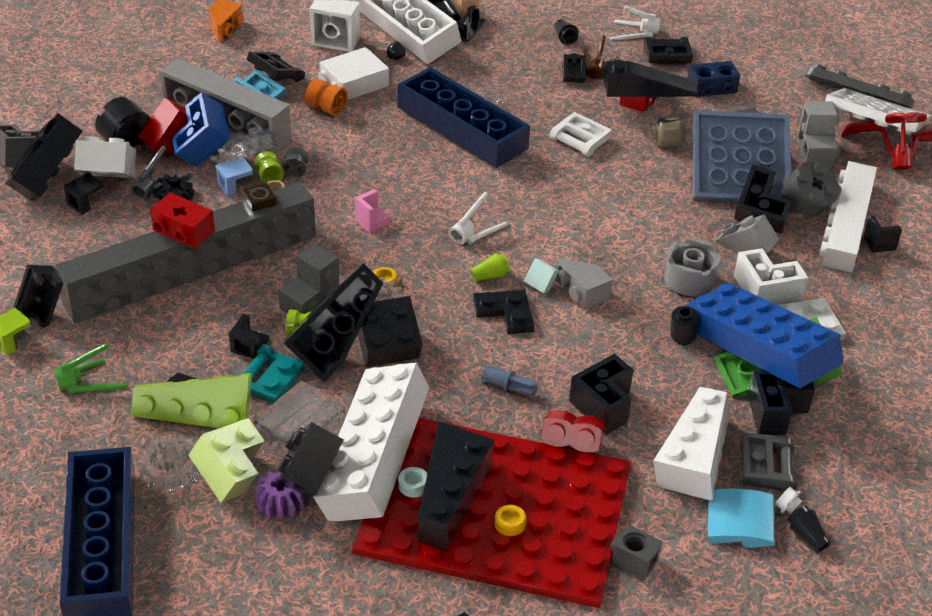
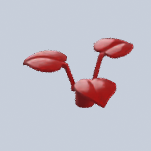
M909 112L906 114L890 113L885 116L886 123H901V143L895 144L894 149H892L885 128L874 122L850 123L843 129L841 137L860 132L881 131L889 151V157L893 159V169L907 170L912 168V157L915 156L914 150L917 141L932 142V130L912 135L911 139L913 141L911 148H909V144L905 143L906 123L923 122L927 120V114L919 112Z

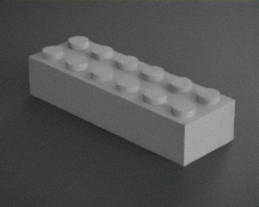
M179 58L160 71L163 98L166 97L185 107L202 92L222 104L230 137L264 152L270 151L278 154L292 142L290 104Z

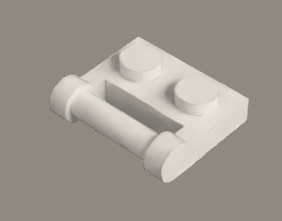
M574 112L553 127L549 137L554 141L559 140L581 151L582 155L590 157L599 146L611 138L612 130ZM565 132H567V133H569V134H571V135H573V136H575V137H577V138H579V139H581V140H583V141H585V142H582V141H580V140H578V139H576V138H574V137H572V136L566 134Z

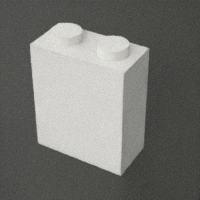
M366 47L319 62L320 72L318 73V78L329 82L331 85L345 88L348 92L347 100L389 86V68Z

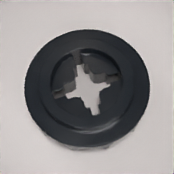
M165 174L163 178L157 179L154 193L159 200H162L170 193V187L179 188L172 190L171 193L189 201L193 199L195 190L192 183L186 181V177L179 178L176 174L171 177Z

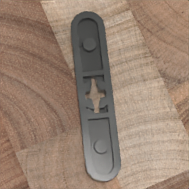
M819 64L809 66L805 74L808 79L838 89L848 88L911 109L915 102L911 98L912 94L906 91H899V93L891 91L890 87L877 84L875 86L847 77L848 75L841 71L830 72L826 70V67Z

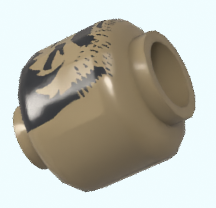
M659 118L656 126L651 127V139L656 140L657 146L661 148H678L686 140V124L682 123L679 118Z

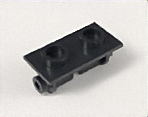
M470 6L467 10V15L457 22L461 40L469 42L485 22V19L480 18V10L477 6Z

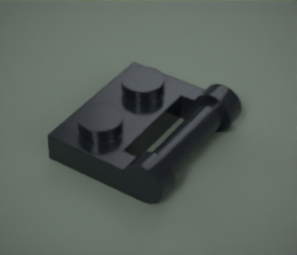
M644 37V49L646 50L649 63H692L693 54L688 37H681L680 39H652V37Z
M275 52L248 53L247 61L252 63L255 69L269 74L268 77L273 80L292 79L295 82H299L305 78L303 70L289 65Z

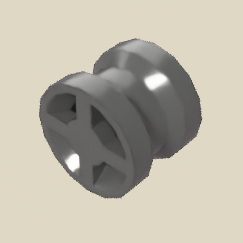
M299 147L289 148L285 152L282 168L287 176L301 177L305 174L308 163L307 152Z

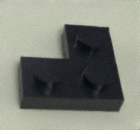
M526 290L473 293V303L477 318L503 316L507 334L534 332V322Z

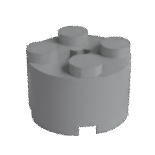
M688 238L685 239L684 243L678 244V241L674 242L669 247L664 272L666 287L669 290L696 298L710 292L716 284L720 264L719 252L716 254L713 245L700 239Z

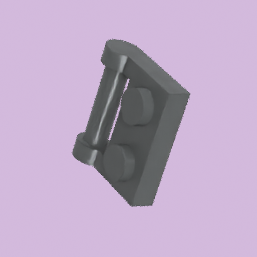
M743 432L741 438L742 484L776 487L781 491H786L789 487L796 490L797 481L796 477L793 476L792 466L793 439L783 436ZM773 450H777L780 453L781 473H774Z

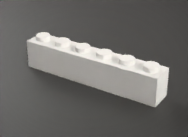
M848 161L846 170L841 169L838 184L841 186V194L832 203L819 256L824 257L822 266L850 273L853 272L877 167Z

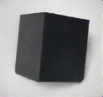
M88 172L64 185L67 205L82 215L89 212L88 196L102 189L103 183Z
M869 216L863 238L872 253L895 251L902 229L900 226L881 227L875 216Z
M243 314L229 332L230 351L255 359L260 347L269 341V335L250 330L249 315Z

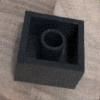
M410 296L375 301L358 333L365 367L420 358L423 343Z

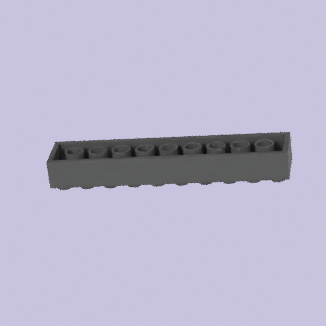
M300 182L273 191L277 199V205L252 211L246 200L215 210L213 211L215 232L196 249L153 231L55 265V270L64 283L60 293L62 305L75 324L105 312L114 311L130 303L141 301L155 294L166 292L177 286L191 283L202 277L214 275L219 271L238 266L252 259L261 258L277 250H283L302 241H308L316 237L314 198Z

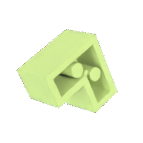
M247 418L202 434L189 453V457L220 503L244 494L259 473L250 461L265 441L250 419Z

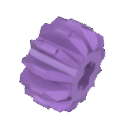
M268 471L266 477L259 478L257 487H255L254 496L257 508L260 513L266 512L268 519L275 516V514L278 515L281 521L284 514L294 518L296 511H303L304 502L307 497L278 482L277 480L281 472L278 471V473L274 474Z

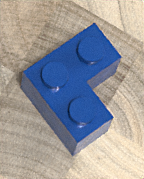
M202 92L185 106L188 124L172 137L175 155L196 167L230 139L223 105Z

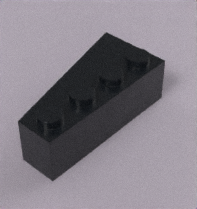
M438 421L418 515L419 542L445 551L448 550L493 464L494 439Z

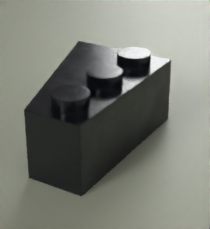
M57 113L43 125L5 184L29 200H32L37 195L41 197L49 186L46 182L50 177H54L62 166L60 165L61 161L71 153L74 143L83 130Z

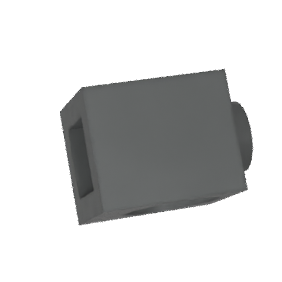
M628 525L622 535L618 533L611 543L610 550L613 552L611 564L645 581L659 560L663 541Z

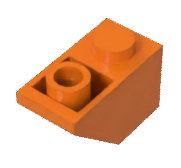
M217 0L209 8L210 27L218 42H223L228 36L230 37L233 31L243 24L242 4L227 0Z

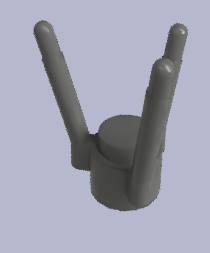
M165 146L160 148L144 172L131 185V191L136 197L144 200L148 196L153 199L156 197L154 193L156 180L151 174L154 172L153 167L166 150ZM187 173L179 178L186 177L188 179L191 175Z

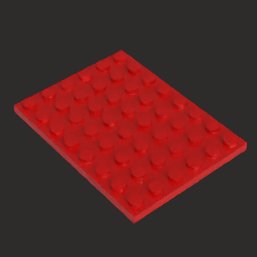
M418 418L399 474L404 469L410 467L421 468L428 472L438 421ZM448 424L494 439L493 464L448 550L445 551L418 541V515L422 496L408 497L402 494L398 488V477L384 516L363 519L352 547V554L600 608L612 555L610 546L616 536L631 461ZM515 505L525 512L526 526L522 533L516 536H506L497 531L495 528V514L500 507Z

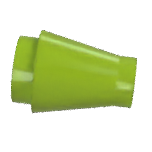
M495 253L477 266L470 268V273L475 283L503 278L511 271L509 262L503 253L499 255Z

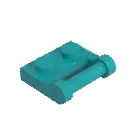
M265 344L260 347L256 358L242 374L252 373V380L266 362L272 363L256 383L251 382L250 395L276 405L304 371L305 364L302 361L275 352L271 346Z

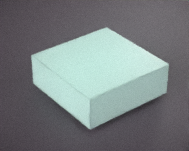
M535 258L524 282L547 294L559 270L541 259Z

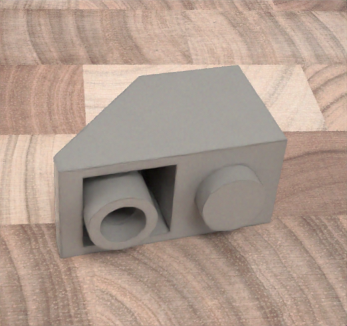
M761 215L756 218L749 216L736 225L735 223L726 225L721 229L722 234L715 241L736 252L763 248L765 253H768L780 239L766 216Z
M562 258L556 260V269L559 270L555 278L557 285L562 286L570 294L572 300L578 302L584 309L610 298L613 280L598 265Z

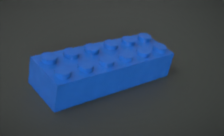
M729 282L718 286L717 289L708 294L701 295L696 300L687 304V306L694 308L699 314L698 336L798 388L804 387L844 364L839 333Z

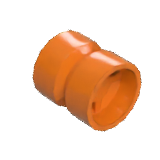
M318 78L313 79L309 83L305 92V104L316 110H322L335 117L345 109L347 104L348 92L345 88L331 85L329 82Z

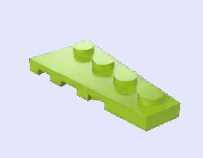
M252 373L229 377L228 375L201 380L191 379L174 383L163 382L137 385L133 388L131 416L212 428H221L245 420L249 414Z

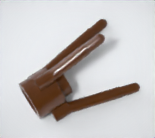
M605 35L601 37L596 58L590 62L588 49H584V55H586V75L589 78L598 80L603 78L602 67L605 61L601 56L606 39ZM616 57L613 61L620 60V57Z

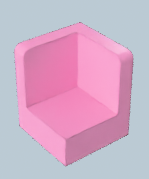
M375 189L355 197V220L369 233L390 224V216L378 207V192Z

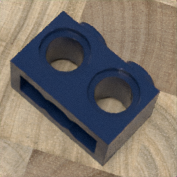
M732 61L689 65L687 78L695 81L698 91L697 97L737 93L740 74Z

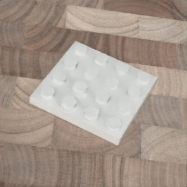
M848 88L827 94L825 101H832L836 111L843 113L845 110L852 112L853 117L861 120L871 118L875 120V124L883 127L893 125L898 127L897 131L901 132V123H886L885 116L887 114L924 113ZM927 114V120L923 122L906 123V134L911 135V132H917L926 126L931 115Z

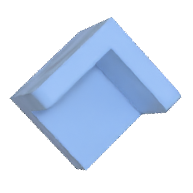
M244 157L216 165L218 185L227 196L237 194L236 181L252 175L253 169Z

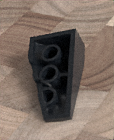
M606 61L602 67L607 97L698 96L693 79L631 61Z
M364 263L361 264L284 338V344L325 382L344 363L383 282Z

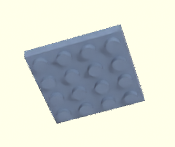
M694 110L693 200L738 203L752 164L776 172L770 194L781 197L782 182L791 174L790 115Z

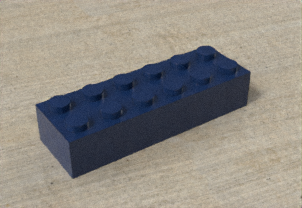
M432 67L398 84V108L495 168L529 149V124Z
M131 447L68 452L59 600L62 616H133L135 469Z

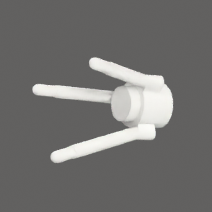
M625 6V10L646 19L642 18L641 22L614 20V23L640 27V31L644 33L611 37L610 40L653 38V35H658L660 18H655V14H648Z
M484 192L465 216L449 229V236L452 241L463 245L465 242L471 245L476 240L508 226V222H503L474 235L475 227L469 218L488 196L487 192Z

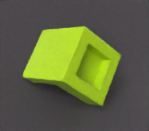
M16 308L0 315V351L6 356L16 351L13 335L31 325L30 320Z

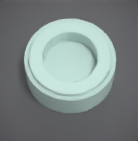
M417 467L404 469L398 477L400 492L408 497L422 496L427 472Z

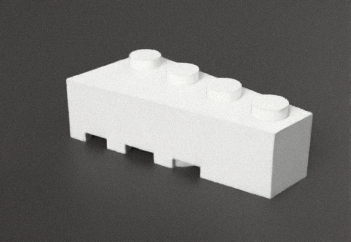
M699 387L653 460L657 486L713 501L714 485L717 482L719 462H721L722 446L725 442L729 422L727 392Z

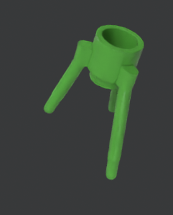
M108 344L95 348L71 362L61 364V368L54 369L60 391L68 389L69 395L84 391L126 389L128 384L77 385V383L82 382L81 372L104 364L105 360L100 359L80 367L77 365L109 348Z

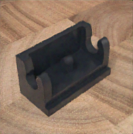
M27 265L13 308H16L26 316L30 322V318L36 319L42 328L50 325L64 284L55 268L48 265Z

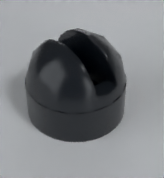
M394 41L387 48V56L390 59L399 60L406 55L405 48L398 41Z

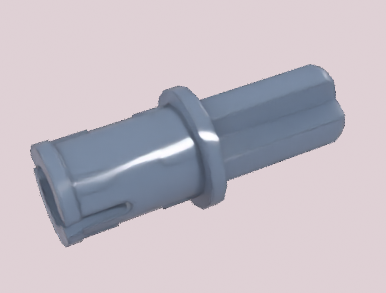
M487 365L482 373L481 379L483 383L503 388L505 392L511 390L527 396H533L537 392V381L515 375V371H502Z

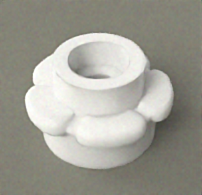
M789 487L774 505L781 510L780 513H784L786 510L791 514L802 502L798 498L801 492H796Z

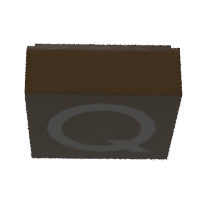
M268 183L243 189V197L252 211L277 205L276 196Z

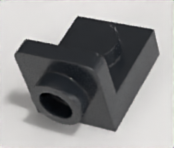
M576 53L564 54L562 61L563 82L585 83L586 55Z

